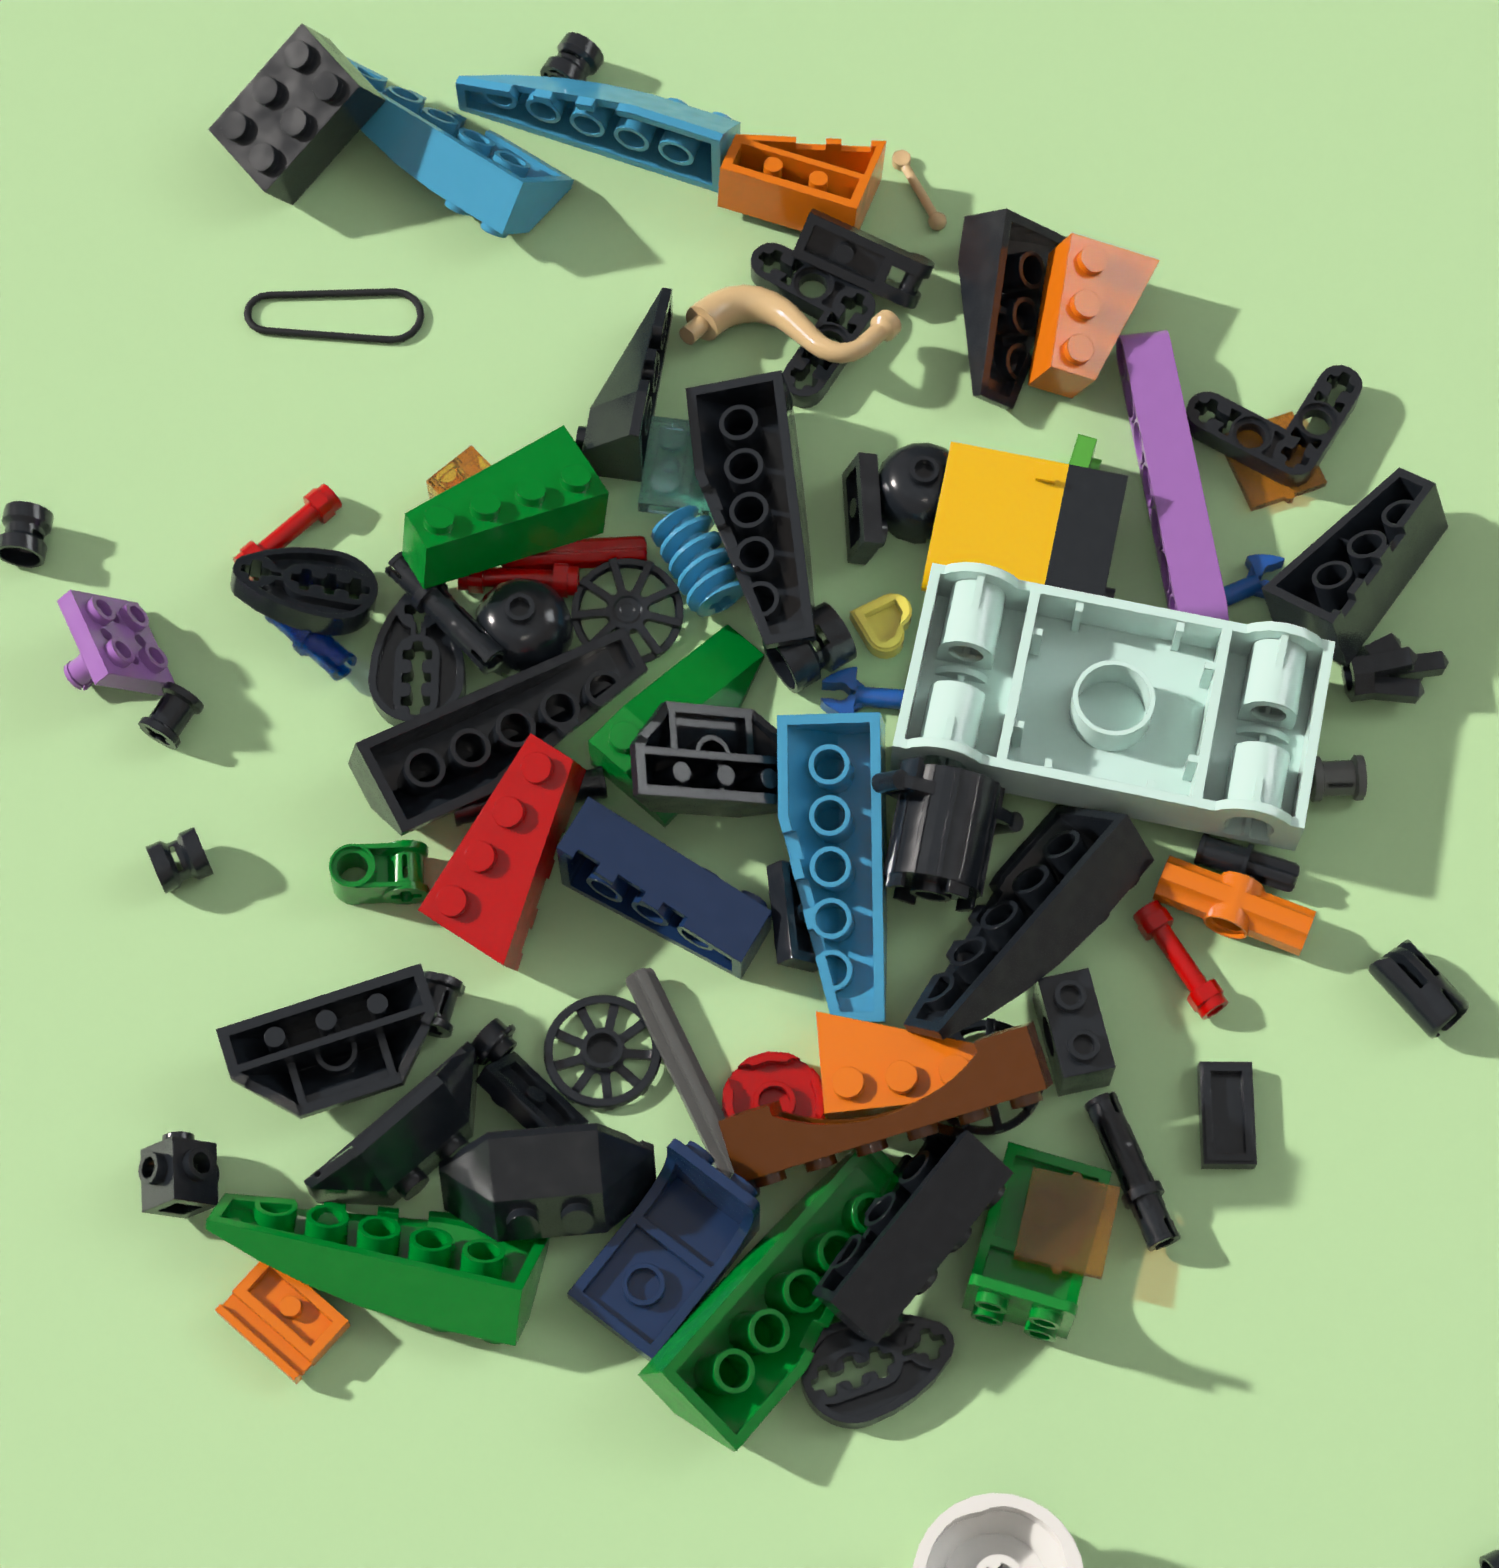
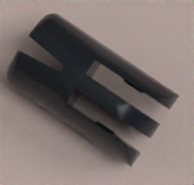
M1408 939L1369 966V973L1430 1038L1440 1036L1438 1032L1441 1029L1447 1031L1469 1008L1468 1001Z

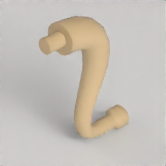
M736 285L714 291L692 305L686 311L687 324L680 329L679 334L685 343L692 345L699 338L707 341L714 340L721 333L736 325L754 322L768 324L784 332L817 358L843 364L855 362L865 357L883 341H891L901 332L902 326L899 318L893 312L881 310L871 319L870 327L857 339L846 343H839L823 335L796 305L779 293L761 286Z

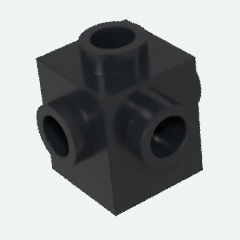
M170 1132L162 1136V1141L140 1150L141 1161L138 1172L141 1180L143 1213L187 1219L217 1205L220 1173L217 1165L216 1143L195 1140L194 1134L190 1132Z

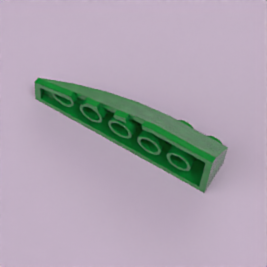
M853 1148L744 1256L643 1368L638 1376L676 1415L731 1451H737L807 1370L814 1356L812 1350L823 1329L829 1327L835 1315L812 1295V1292L848 1238L855 1234H860L861 1236L868 1228L864 1223L865 1213L874 1199L892 1192L898 1183V1177L893 1173L896 1165L882 1150L857 1157L856 1150Z
M224 1193L206 1219L205 1228L256 1260L308 1286L357 1306L407 1322L428 1326L438 1332H455L481 1338L490 1344H508L516 1346L530 1318L550 1238L497 1242L448 1212L429 1211L428 1220L399 1217V1208L378 1206L377 1215L348 1213L346 1211V1203L324 1202V1205H317L310 1209H298L295 1199Z

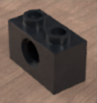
M1089 968L1043 977L1036 983L1032 1000L1058 1097L1109 1086L1116 1066Z

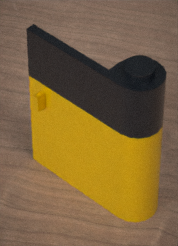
M951 441L921 591L926 592L932 563L948 565L958 562H974L1001 568L1019 580L1114 598L1116 589L1106 587L1128 476Z

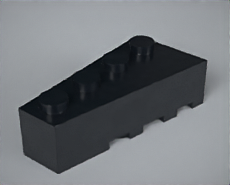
M1400 467L1261 588L1272 621L1300 626L1317 634L1321 639L1335 641L1333 660L1347 667L1448 528L1436 483Z
M937 1123L940 1132L921 1138L925 1142L913 1158L909 1154L902 1157L893 1171L898 1177V1183L892 1192L874 1199L865 1213L864 1223L868 1228L862 1236L855 1234L848 1238L812 1292V1295L858 1336L877 1344L881 1338L891 1335L901 1324L904 1318L903 1311L913 1298L924 1293L934 1283L938 1275L937 1268L949 1253L957 1251L967 1242L972 1233L971 1226L981 1213L996 1205L1004 1195L1006 1189L1004 1185L1013 1175V1172L968 1130Z

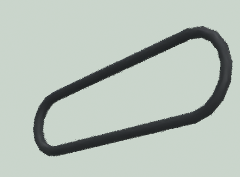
M397 288L271 291L253 296L246 304L244 318L252 330L262 334L392 344L404 342L420 330L424 320L423 305L415 295L407 290ZM396 295L411 301L417 311V319L413 327L406 333L397 336L263 327L256 324L251 316L252 308L257 302L264 299Z

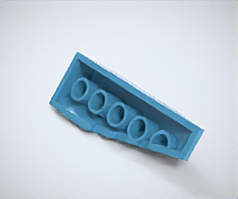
M347 58L386 100L360 130L399 167L429 190L446 200L445 206L458 214L471 215L482 222L481 228L487 233L501 238H506L508 234L529 233L571 189L574 179L491 130H487L485 135L464 127L467 118L451 110L446 113L439 109L423 107L426 97L398 86H388L386 88L388 78Z
M525 75L458 76L455 83L458 106L461 111L717 193L721 164L735 135L741 134L740 122L732 120L726 114L720 112L710 113L688 106L685 102L676 98L666 99L653 94L604 83L560 77Z
M880 712L777 715L778 819L789 854L794 880L798 888L807 929L816 955L815 959L829 1012L832 1015L872 1023H886L887 887L883 876L887 854L886 794L877 793L872 787L873 776L880 772H886L885 723Z

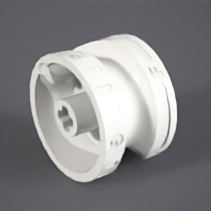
M989 1493L962 1500L941 1513L927 1529L921 1540L912 1568H1083V1563L1074 1538L1064 1524L1048 1509L1030 1499L1013 1494Z

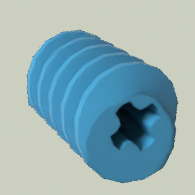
M688 505L671 512L661 519L652 529L651 538L655 545L660 547V554L663 560L669 564L668 569L673 578L678 580L677 586L681 593L687 596L686 602L690 610L696 612L698 616L706 617L728 609L736 601L740 600L744 593L739 580L734 581L737 575L732 564L725 565L730 560L726 549L723 547L718 548L722 543L719 532H709L714 525L711 516L703 515L696 517L699 509L697 506Z

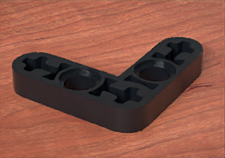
M765 243L754 250L751 256V279L754 284L779 293L789 299L800 311L817 319L818 321L815 326L826 337L835 339L840 343H846L857 339L870 327V321L875 316L876 305L875 299L869 291L791 256L793 250L784 245ZM774 262L780 263V270L774 268L770 273L764 272V265L771 266ZM787 277L792 279L791 285H787ZM807 281H818L825 286L826 291L822 296L810 298L803 295L799 288ZM856 305L861 306L862 314L857 312L853 314L848 321L846 330L842 326L845 322L846 309L852 310ZM800 346L783 372L792 396L793 406L810 408L817 405L826 395L847 363H832L822 360ZM812 364L816 368L812 375V386L805 385L801 390L797 389L796 380L800 382L805 380L810 373Z
M1333 365L1326 368L1286 429L1213 392L1198 393L1189 400L1186 408L1191 437L1281 485L1299 487L1311 479L1356 407L1362 390V379L1356 371L1344 365ZM1338 384L1346 387V390L1340 393L1334 407L1327 403L1331 390L1336 388ZM1207 411L1215 414L1214 418H1210L1207 423L1199 420V416H1203ZM1309 417L1321 418L1329 426V431L1322 435L1312 434L1305 429L1303 421ZM1228 421H1232L1229 434H1223V428L1226 429ZM1246 430L1254 431L1261 436L1263 444L1257 448L1244 447L1239 443L1237 435ZM1298 445L1305 448L1301 462L1296 464L1294 468H1290L1285 465L1286 460L1289 461L1293 457Z

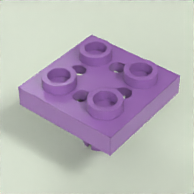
M71 589L57 600L80 651V655L64 666V674L75 688L87 690L94 682V685L163 696L162 687L166 682L175 683L167 667V657L158 647L149 628L148 616L137 602Z

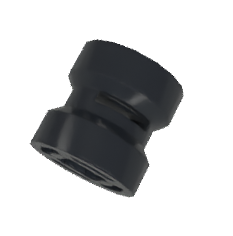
M569 32L557 46V56L549 57L541 68L540 74L543 77H560L587 81V76L594 75L602 65L604 56L599 47L589 38L579 33Z
M13 501L7 503L2 516L5 533L0 534V559L11 565L26 568L43 565L47 552V546L43 540L51 532L54 520L53 513L47 508L31 502Z
M194 827L180 832L177 840L164 843L159 841L146 846L165 894L180 888L182 882L186 879L194 877L200 880L214 874ZM175 851L183 867L181 871L178 870L171 854Z

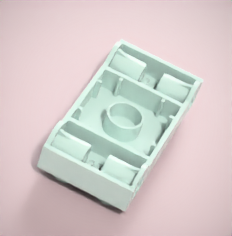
M958 562L948 565L932 563L893 740L890 770H899L901 760L922 757L924 758V764L959 767L984 774L999 782L1001 787L1005 788V793L1078 808L1128 814L1129 818L1295 851L1305 829L1335 641L1321 639L1317 634L1308 629L1289 623L1266 621L1243 624L1019 580L1001 568L984 563Z

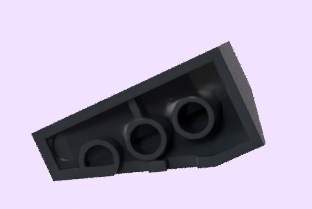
M1007 208L964 216L958 258L973 396L1005 410L1014 408L1031 367L1032 357L1030 350L1036 336L1048 255L1067 238Z
M662 287L592 404L587 426L579 425L576 444L600 477L642 482L673 316L672 289Z

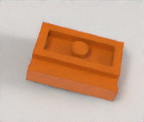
M259 1262L234 1288L233 1294L223 1305L220 1304L215 1309L223 1320L296 1385L302 1380V1376L312 1365L314 1366L351 1326L349 1320L310 1286L262 1262Z

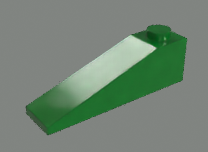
M725 625L627 702L588 740L591 765L595 768L602 766L604 776L663 827H666L679 813L651 812L633 797L630 744L657 707L665 701L741 708L762 665L764 654L731 626Z

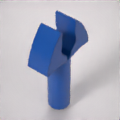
M1267 554L1247 556L1245 566L1249 570L1247 577L1224 586L1227 606L1252 596L1265 599L1261 588L1269 581H1261L1262 575L1266 572L1282 568L1285 558Z
M857 667L842 669L822 680V690H842L848 694V697L844 700L821 698L820 707L827 714L856 713L863 707L901 708L904 689L865 687L856 679Z

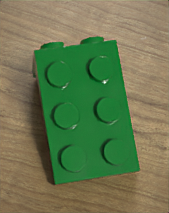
M1008 1142L1003 1163L1013 1172V1175L1004 1185L1006 1189L1002 1198L989 1209L962 1308L972 1311L971 1317L985 1324L1002 1326L1003 1321L1024 1326L1025 1334L1039 1340L1053 1342L1056 1340V1336L1067 1339L1076 1317L1077 1302L1112 1171Z

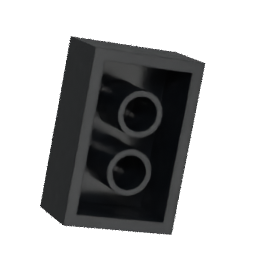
M302 23L208 130L265 193L293 205L386 100L329 38Z

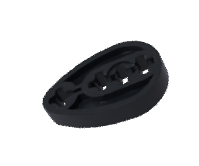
M287 547L267 549L241 556L233 565L230 582L231 591L234 596L255 611L293 628L327 636L346 635L363 628L373 616L378 594L376 577L365 563L347 553L320 548ZM250 577H257V578H259V581H253V580H250L249 578H250ZM299 586L309 587V590L300 589ZM324 589L334 590V595L324 593ZM349 595H355V596H358L359 598H358V599H352V598H349Z
M407 593L402 596L388 614L377 636L371 655L368 677L374 706L380 716L392 726H396L466 695V671L462 650L427 614L424 616V622H421V632L418 634L417 624L413 617L417 610L411 605L412 599ZM421 651L424 652L427 659L423 660L422 672L426 683H423L421 686V695L425 706L421 707L420 714L412 715L408 706L412 705L413 694L410 684L406 682L413 681L414 671L411 660L414 659L415 652Z
M904 1314L899 1327L888 1337L881 1338L876 1344L858 1336L842 1321L833 1323L823 1329L812 1350L814 1356L807 1370L801 1376L803 1394L812 1410L830 1424L849 1429L871 1426L895 1415L913 1403L935 1383L952 1358L954 1350L953 1335L948 1327L939 1321ZM929 1334L932 1341L941 1340L944 1345L938 1349L937 1359L930 1360L926 1352L912 1353L914 1349L920 1346L921 1335ZM878 1352L881 1359L891 1358L893 1362L888 1365L885 1378H879L875 1371L867 1372L862 1375L860 1387L853 1388L850 1381H842L836 1384V1394L834 1396L827 1397L823 1389L815 1391L812 1385L818 1382V1372L827 1370L830 1377L840 1376L844 1373V1363L852 1361L856 1368L865 1367L869 1364L870 1353Z

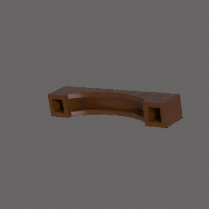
M1031 1021L974 1041L977 1049L976 1055L952 1080L930 1095L891 1111L857 1118H815L783 1111L778 1100L727 1116L718 1121L734 1173L746 1181L754 1179L756 1188H760L787 1179L785 1169L804 1164L807 1173L838 1163L835 1156L836 1153L855 1148L857 1157L865 1156L888 1148L886 1138L906 1132L908 1141H913L940 1132L937 1122L958 1117L961 1126L990 1117L989 1106L1009 1101L1013 1110L1042 1101L1041 1091L1050 1087L1053 1081L1034 1022Z

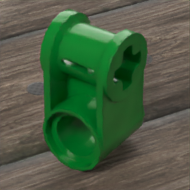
M398 840L389 843L373 844L351 843L341 846L334 851L329 861V872L334 894L339 900L350 905L375 903L408 905L423 902L430 892L428 885L424 884L423 860L428 857V846L423 842L415 840ZM404 867L408 868L407 878H404ZM349 868H361L367 872L362 879L354 882L341 878L343 872Z

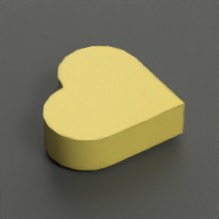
M894 593L886 594L850 611V620L872 655L888 659L900 653L904 644V631L908 629L912 616L911 604L904 596Z

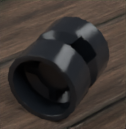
M826 602L815 607L817 640L766 649L762 639V644L770 664L783 684L793 693H797L821 679V669L832 672L857 657L855 643L849 630L838 613Z

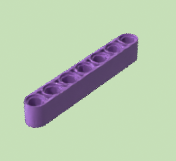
M1167 330L1120 335L1116 341L1118 369L1167 607L1172 610L1229 621L1227 600L1169 333Z

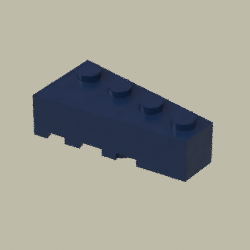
M589 796L556 847L562 885L739 979H742L771 930L772 911L767 908L766 902L749 891H739L710 870L694 863Z

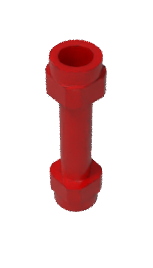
M324 483L317 489L313 488L303 497L305 505L260 543L256 544L252 540L240 549V553L233 558L234 563L238 558L247 554L267 549L285 548L317 520L325 524L342 507L340 499ZM250 577L249 579L254 580L257 577Z
M554 563L553 570L493 567L458 578V590L484 594L485 587H495L499 583L512 579H536L552 586L561 597L568 598V596H574L575 591L577 592L580 569L579 566H569V563Z
M1155 900L1139 909L1133 915V919L1138 925V930L1146 941L1154 939L1190 992L1187 1001L1195 1013L1198 1012L1202 1020H1205L1226 1007L1229 1002L1223 995L1224 991L1215 979L1207 981L1171 929L1174 919L1166 907H1163L1158 900Z

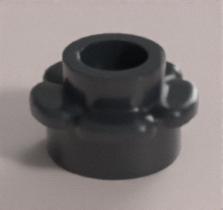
M495 1018L476 1036L471 1045L475 1048L476 1055L479 1058L477 1060L479 1065H486L489 1061L494 1062L514 1050L517 1042L512 1039L515 1032L513 1024L507 1027L502 1021Z

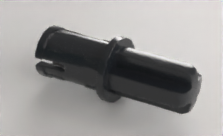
M1206 833L1202 835L1194 860L1195 865L1206 866L1221 872L1232 871L1242 873L1254 878L1263 885L1285 892H1292L1300 872V866L1297 863L1254 850V844L1249 843L1248 847H1243L1211 837Z

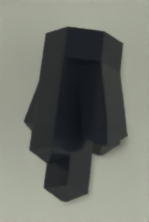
M1390 633L1362 646L1347 667L1341 664L1345 693L1351 702L1382 700L1416 704L1424 694V688L1421 684L1424 677L1442 675L1449 661L1442 651L1416 654L1409 646L1401 648V641L1394 634Z

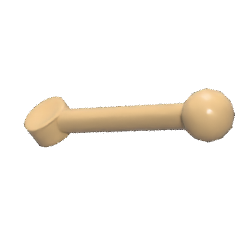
M905 150L894 152L892 165L896 170L903 171L929 216V227L936 231L942 230L947 223L946 216L941 212H937L910 166V154Z

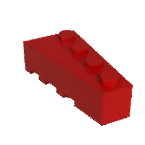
M530 733L418 911L498 963L518 971L523 956L521 952L528 931L533 927L538 912L537 905L546 878L549 879L555 863L553 858L556 847L558 846L561 834L565 833L586 769Z

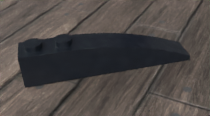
M782 370L685 388L695 476L766 649L817 640L809 534L793 400Z
M622 627L355 743L348 765L370 807L399 835L403 836L490 797L530 733L554 747L645 675L648 668L626 628Z
M1056 805L995 873L989 883L993 894L986 905H976L968 918L972 925L971 930L964 940H954L946 953V957L950 962L944 973L932 976L903 1024L907 1031L944 1040L986 1018L1027 991L1057 967L1099 925L1105 922L1112 909L1130 889L1137 885L1142 874L1154 862V858L1128 814Z

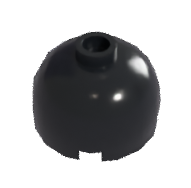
M912 443L893 451L882 462L878 471L881 516L887 520L888 532L896 538L913 544H925L926 539H931L949 454L948 449L932 443Z
M516 578L499 583L484 595L475 612V620L507 651L504 658L497 655V657L504 661L493 673L502 676V673L508 676L514 675L565 653L572 644L573 621L565 600L552 586L536 579Z

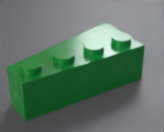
M563 425L406 512L402 555L422 588L427 589L602 534L604 532L609 492Z

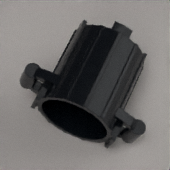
M922 757L901 760L899 770L875 774L872 778L874 791L885 793L897 799L883 870L886 887H895L893 898L911 905H915L917 897L937 902L957 900L955 911H973L976 899L983 896L994 835L1018 832L1024 825V820L1020 813L1010 812L1002 807L1005 788L1001 787L999 782L984 774L959 767L924 764V758Z

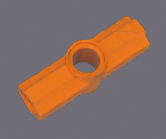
M1169 855L1153 896V900H1158L1160 903L1202 918L1204 924L1209 929L1231 939H1245L1249 936L1298 956L1302 951L1316 914L1314 910L1265 892L1263 885L1248 875L1232 871L1223 872L1220 875Z

